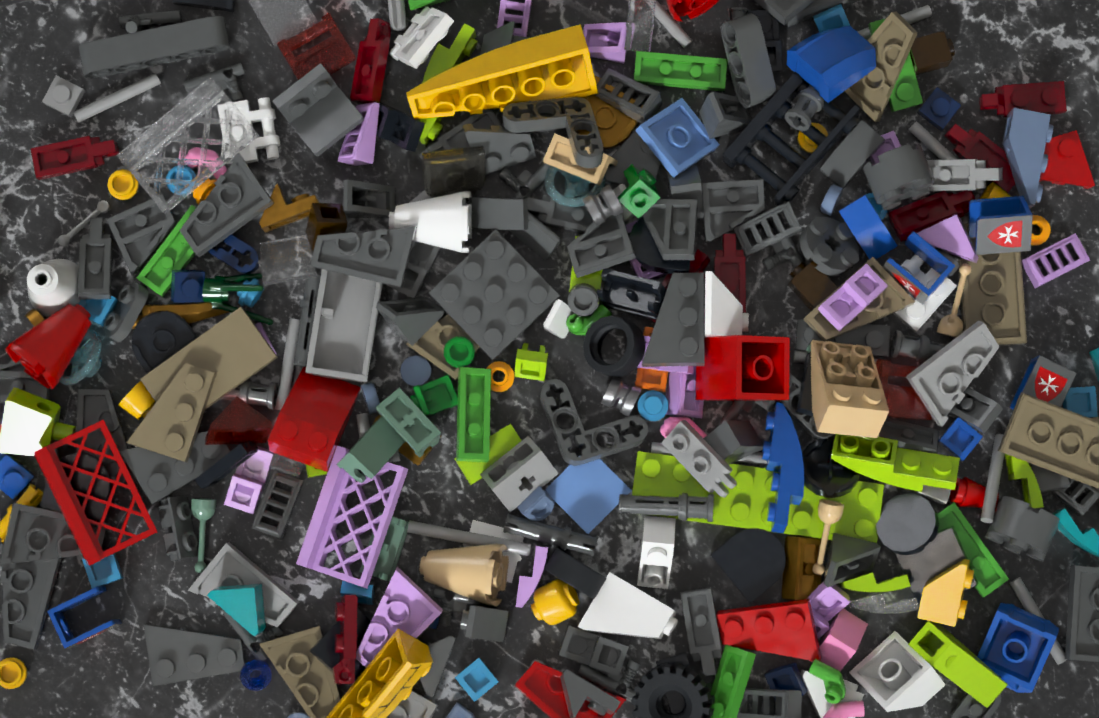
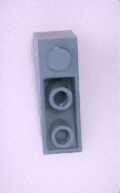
M1013 108L1007 114L1002 144L1019 196H1024L1029 209H1031L1036 202H1040L1042 197L1043 185L1039 184L1041 172L1044 173L1047 167L1048 155L1044 154L1046 143L1051 141L1053 125L1049 124L1051 114Z

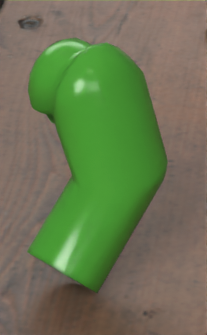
M600 304L591 316L570 315L566 320V325L572 334L586 335V332L594 322L602 317L611 316L612 313Z
M815 659L809 673L824 681L825 699L831 704L839 703L846 694L841 672Z

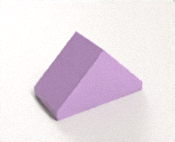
M628 22L584 24L583 34L590 57L624 64L632 24Z
M957 214L917 233L934 248L942 249L948 254L974 263L978 261L979 257L961 218Z

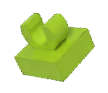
M524 343L522 349H517L514 376L545 381L548 353H545V347L540 345L539 352L528 350V343Z

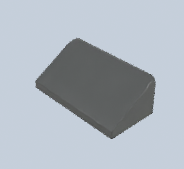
M529 212L528 229L508 230L544 260H547L560 245V237Z

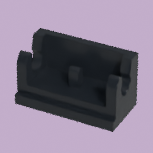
M610 269L602 270L601 278L605 284L603 290L597 289V295L604 307L657 320L667 291L661 282Z

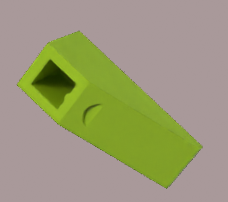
M928 621L908 644L930 665L986 708L994 702L1008 685L940 623Z

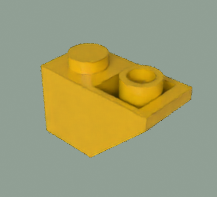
M963 559L925 584L917 618L953 627L956 626L958 618L964 619L968 601L962 600L964 589L971 588L974 570L969 569L970 560Z

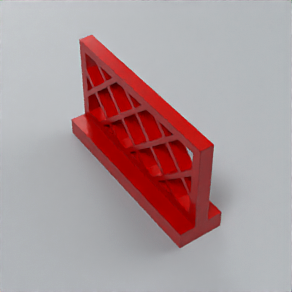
M104 419L33 452L87 565L90 566L97 563L101 559L157 533V529ZM99 428L105 438L101 452L84 446L88 433ZM83 436L80 445L71 442ZM65 444L79 448L72 466L60 462L54 449ZM107 446H109L113 456L105 454ZM82 450L100 456L94 473L76 467ZM103 457L116 461L119 470L115 480L98 475ZM63 467L71 469L68 477ZM74 471L92 476L86 494L73 490L70 482ZM121 473L127 484L119 482ZM96 478L113 483L107 501L90 496ZM117 485L130 490L133 497L129 508L111 503ZM76 495L85 497L82 506ZM88 499L106 505L100 522L86 517L84 510ZM135 502L140 512L132 510ZM110 506L127 512L121 529L103 524ZM130 514L143 517L148 530L137 535L126 532L125 528ZM90 523L98 525L96 533H94ZM102 527L119 533L115 546L104 551L98 541ZM123 534L131 537L121 542Z

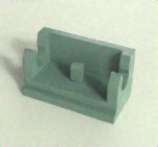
M400 387L376 406L379 415L387 420L410 445L418 457L423 456L424 451L429 446L433 448L439 443L441 432Z
M381 416L336 465L340 469L343 468L356 481L363 483L366 480L364 475L372 479L402 446L405 440Z
M392 517L372 576L386 581L391 580L408 534L409 522ZM373 532L368 546L372 545L375 537ZM362 562V565H361V568H360V571H359V572H361V573L363 572V569H364L363 562Z

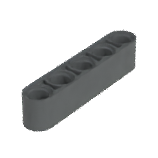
M210 16L90 41L79 45L78 49L84 77L100 78L223 52L230 48L225 18L223 16Z

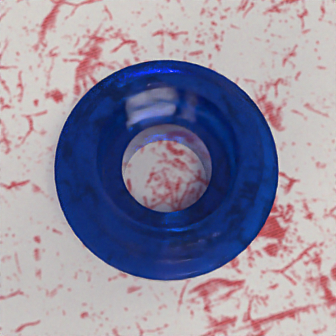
M262 660L247 662L240 672L242 684L247 689L253 691L264 689L272 678L269 665ZM254 670L261 672V675L257 678L250 676Z

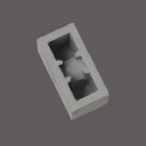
M527 436L480 475L508 511L511 512L539 486H545L559 473L534 441Z

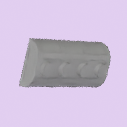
M322 269L305 373L346 381L367 382L378 315L376 306L377 302H380L382 283Z

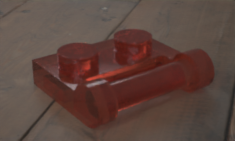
M330 13L322 16V21L285 41L283 39L277 42L279 49L298 80L320 63L331 75L357 60ZM327 31L332 35L297 57L292 52Z
M878 359L875 364L889 408L887 417L923 421L932 420L931 414L913 387L888 384L889 376L906 377L919 366L893 364L889 360Z

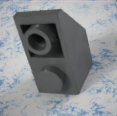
M470 605L469 610H463L460 629L466 630L465 637L504 642L509 611Z

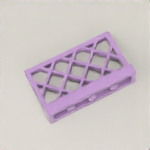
M337 446L296 564L368 589L408 469L387 462L372 479L365 476L366 480L360 483L343 468L340 469L336 465L349 451L347 448ZM389 470L397 472L393 484L384 489L380 475ZM374 480L379 493L366 499L362 486ZM356 490L361 503L348 510L346 505L347 496ZM382 499L385 506L383 514L374 519L369 506ZM364 509L368 523L356 529L351 516ZM346 520L351 533L338 540L335 532L337 525ZM372 529L375 536L373 543L364 549L359 535ZM353 539L358 553L346 559L341 546ZM336 550L340 563L330 569L324 567L327 554ZM361 558L364 569L361 578L358 579L353 577L349 565Z

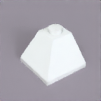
M705 271L704 338L742 335V332H748L749 314L743 313V305L712 271Z
M896 631L849 672L887 712L923 706L945 686V683L933 667L910 647Z

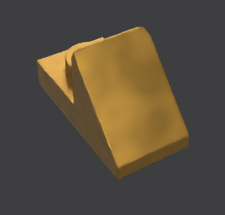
M277 183L271 194L274 204L264 211L259 222L260 226L267 233L308 217L312 203H319L315 195L309 196L308 193L294 197L291 200L292 203L287 205L282 189Z

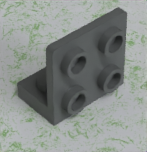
M321 63L272 101L315 156L321 155L364 121V117L336 85Z

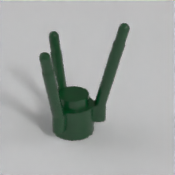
M255 273L205 278L203 301L212 303V309L225 310L232 313L238 308L224 303V301L230 300L231 291H262L264 288L262 285L231 283L251 281L254 278L262 279L263 275ZM246 311L251 320L268 325L273 324L272 319Z

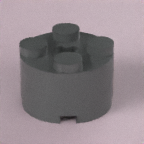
M911 144L889 150L877 156L879 163L872 166L869 161L863 167L876 203L882 205L884 210L897 207L901 204L900 201L912 197L913 200L928 195L930 193L928 187L935 181L920 144H917L914 150Z
M1008 496L1001 497L994 513L993 522L990 523L985 538L999 544L1004 542L1002 548L1020 555L1022 550L1027 551V556L1044 562L1060 519L1040 508L1037 510L1029 506V503Z

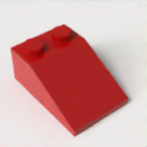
M303 367L268 439L269 451L328 472L336 447L340 443L361 387L339 379L305 373L306 367Z

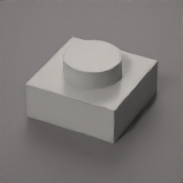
M56 75L42 102L72 117L85 90Z

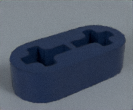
M232 234L224 240L231 247L229 252L222 248L214 251L216 246L208 251L215 258L242 274H251L260 265L258 252ZM237 251L245 256L250 252V258L253 260V263L240 267L241 261L234 255Z

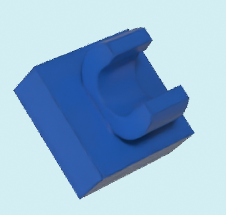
M957 417L938 442L954 456L960 458V461H964L983 436L960 417Z

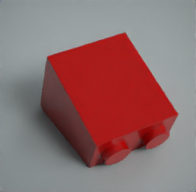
M730 335L704 338L705 366H696V400H789L790 337Z

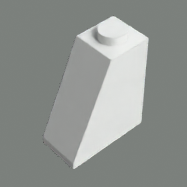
M609 572L606 581L595 599H593L578 627L589 632L662 639L664 634L669 636L672 633L678 619L674 618L677 613L675 610Z

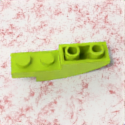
M464 23L450 49L438 43L422 83L460 64L465 55L471 56L478 43L475 39L476 32L474 28ZM443 117L418 119L425 123L420 136L422 144L427 146L430 139L436 140L443 127L440 124Z
M835 434L831 459L861 475L889 485L920 492L923 490V485L955 490L960 458L898 448V440Z

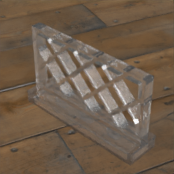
M209 77L116 156L130 170L160 210L167 214L230 161L237 152L239 153L255 140L259 134L226 95L222 87L213 78ZM223 100L227 105L226 119L211 118L212 108ZM232 114H234L237 117V119H232ZM195 122L204 123L202 138H188L189 127ZM210 123L225 124L223 140L208 139ZM231 125H243L248 131L239 141L229 140ZM171 142L181 143L179 158L165 157L166 146ZM187 143L201 144L199 160L185 159ZM208 144L222 145L221 156L215 161L206 160ZM147 162H157L155 178L143 177L139 169ZM164 163L178 164L176 179H162ZM184 164L199 165L197 176L194 179L182 180ZM149 183H154V189ZM161 184L175 185L174 195L164 203L159 197Z

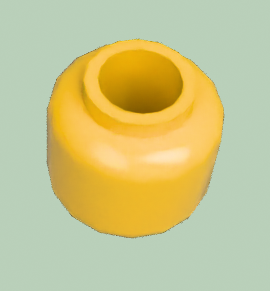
M556 579L535 590L534 603L531 604V608L539 621L543 619L548 625L554 626L573 617L576 614L577 605H579L580 600L574 587L562 580Z

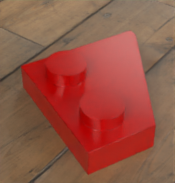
M1077 130L1052 137L1050 143L1045 145L1044 154L1048 155V163L1045 172H1041L1039 181L1045 180L1060 185L1083 186L1085 189L1093 188L1095 183Z

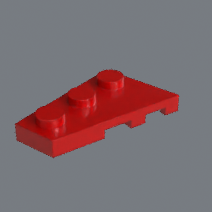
M810 599L719 610L716 614L721 641L724 645L810 661L815 659L821 661L822 657Z
M535 661L514 686L550 718H570L560 679L563 672ZM606 692L621 702L616 709L617 711L626 699ZM585 700L575 718H611L615 713L610 715L606 712L602 716L588 707L590 702Z

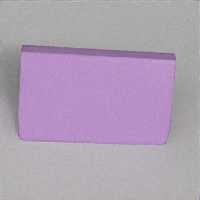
M696 366L693 367V374L668 372L666 391L668 411L666 415L702 418L704 400H696Z

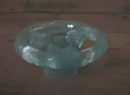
M553 166L548 168L545 175V187L549 196L555 202L568 207L584 206L585 204L582 199L589 195L595 196L599 194L606 182L605 174L601 185L595 184L594 188L589 192V183L591 182ZM557 171L565 176L564 195L560 194L554 185V177Z
M88 330L82 340L88 339V341L81 348L77 349L70 361L73 365L72 373L70 376H66L64 372L59 381L61 384L73 385L85 377L90 378L98 372L102 364L100 357L102 341L97 332Z

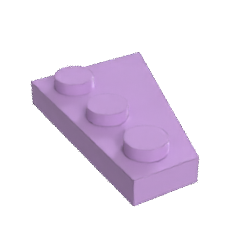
M398 567L356 652V659L365 667L370 664L397 629L417 638L443 611L437 603Z

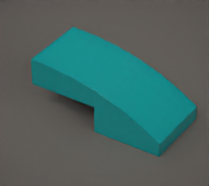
M1065 508L1058 509L1052 513L1060 519L1058 529L1065 537L1080 549L1099 558V535L1094 528H1086L1081 532Z

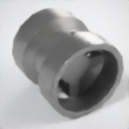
M610 184L603 187L599 194L595 196L589 195L582 199L596 226L604 223L607 217L611 215L617 216L624 212ZM604 200V202H605V204H606V206H607V209L604 208V206H603V204H602L601 201Z
M613 376L601 404L607 407L615 406L619 408L620 413L629 416L642 389L635 385L628 386L623 383L622 379Z

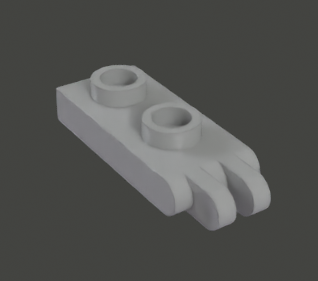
M686 420L680 421L663 440L662 444L709 493L715 491L718 495L725 498L729 491L722 482L730 489L737 485L735 479L730 475L732 468Z

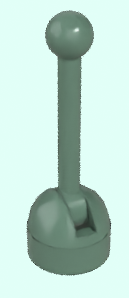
M191 499L192 514L200 520L198 562L194 567L197 573H202L207 567L204 562L206 521L215 514L216 499Z

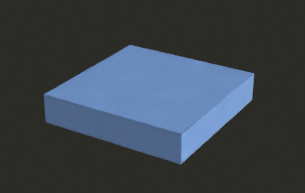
M683 98L657 113L635 130L673 178L709 155L720 145L715 138H709L704 124Z
M601 459L578 466L569 465L545 489L553 500L587 534L619 504L620 494L628 495L632 491Z

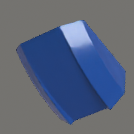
M844 26L816 33L787 50L786 65L793 72H797L829 103L875 69L876 51L875 47L851 26Z
M1000 603L977 657L1008 684L1006 688L1017 693H1032L1057 638L1059 628L1050 620L1020 609L1014 604Z

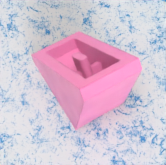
M843 608L836 614L829 626L830 629L819 642L821 662L841 671L857 651L868 623Z

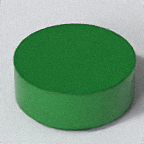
M454 337L446 343L444 357L447 363L454 368L467 367L474 360L475 349L467 338Z

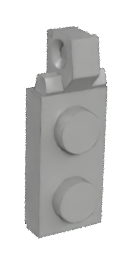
M927 160L935 178L934 183L928 187L929 191L978 190L979 188H986V181L1003 180V168H986V160Z

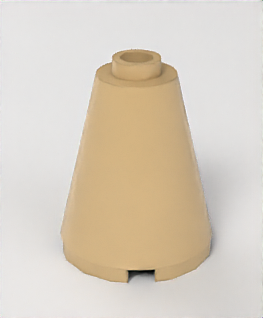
M488 544L430 550L426 556L421 558L420 574L424 575L426 582L488 606L497 607L502 600L496 598L498 592L505 591L507 584L509 557L503 556L502 553L503 550H507V547L504 544Z

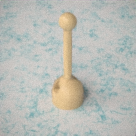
M963 263L959 267L961 275L951 314L944 316L940 320L937 333L958 337L963 332V322L957 316L966 277L971 273V266L967 263Z
M819 500L818 516L825 524L817 563L812 568L816 575H822L825 571L823 561L830 526L838 522L843 514L844 504L837 501Z

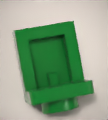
M631 164L623 172L629 186L618 196V200L632 214L640 218L661 197L654 185L657 181L653 175L645 168L640 171Z
M449 375L421 386H414L415 394L410 396L413 403L426 417L458 405V397Z

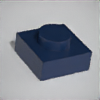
M936 87L917 114L942 131L961 104Z
M172 270L171 301L174 303L204 302L203 284L205 271Z
M796 662L768 670L765 673L770 689L800 690L802 696L808 691Z

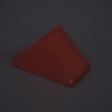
M236 397L211 423L205 437V445L241 444L252 440L254 443H266L273 425L269 419L239 397Z

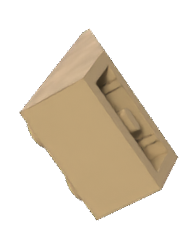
M812 340V413L817 432L877 438L887 418L889 408L871 347Z

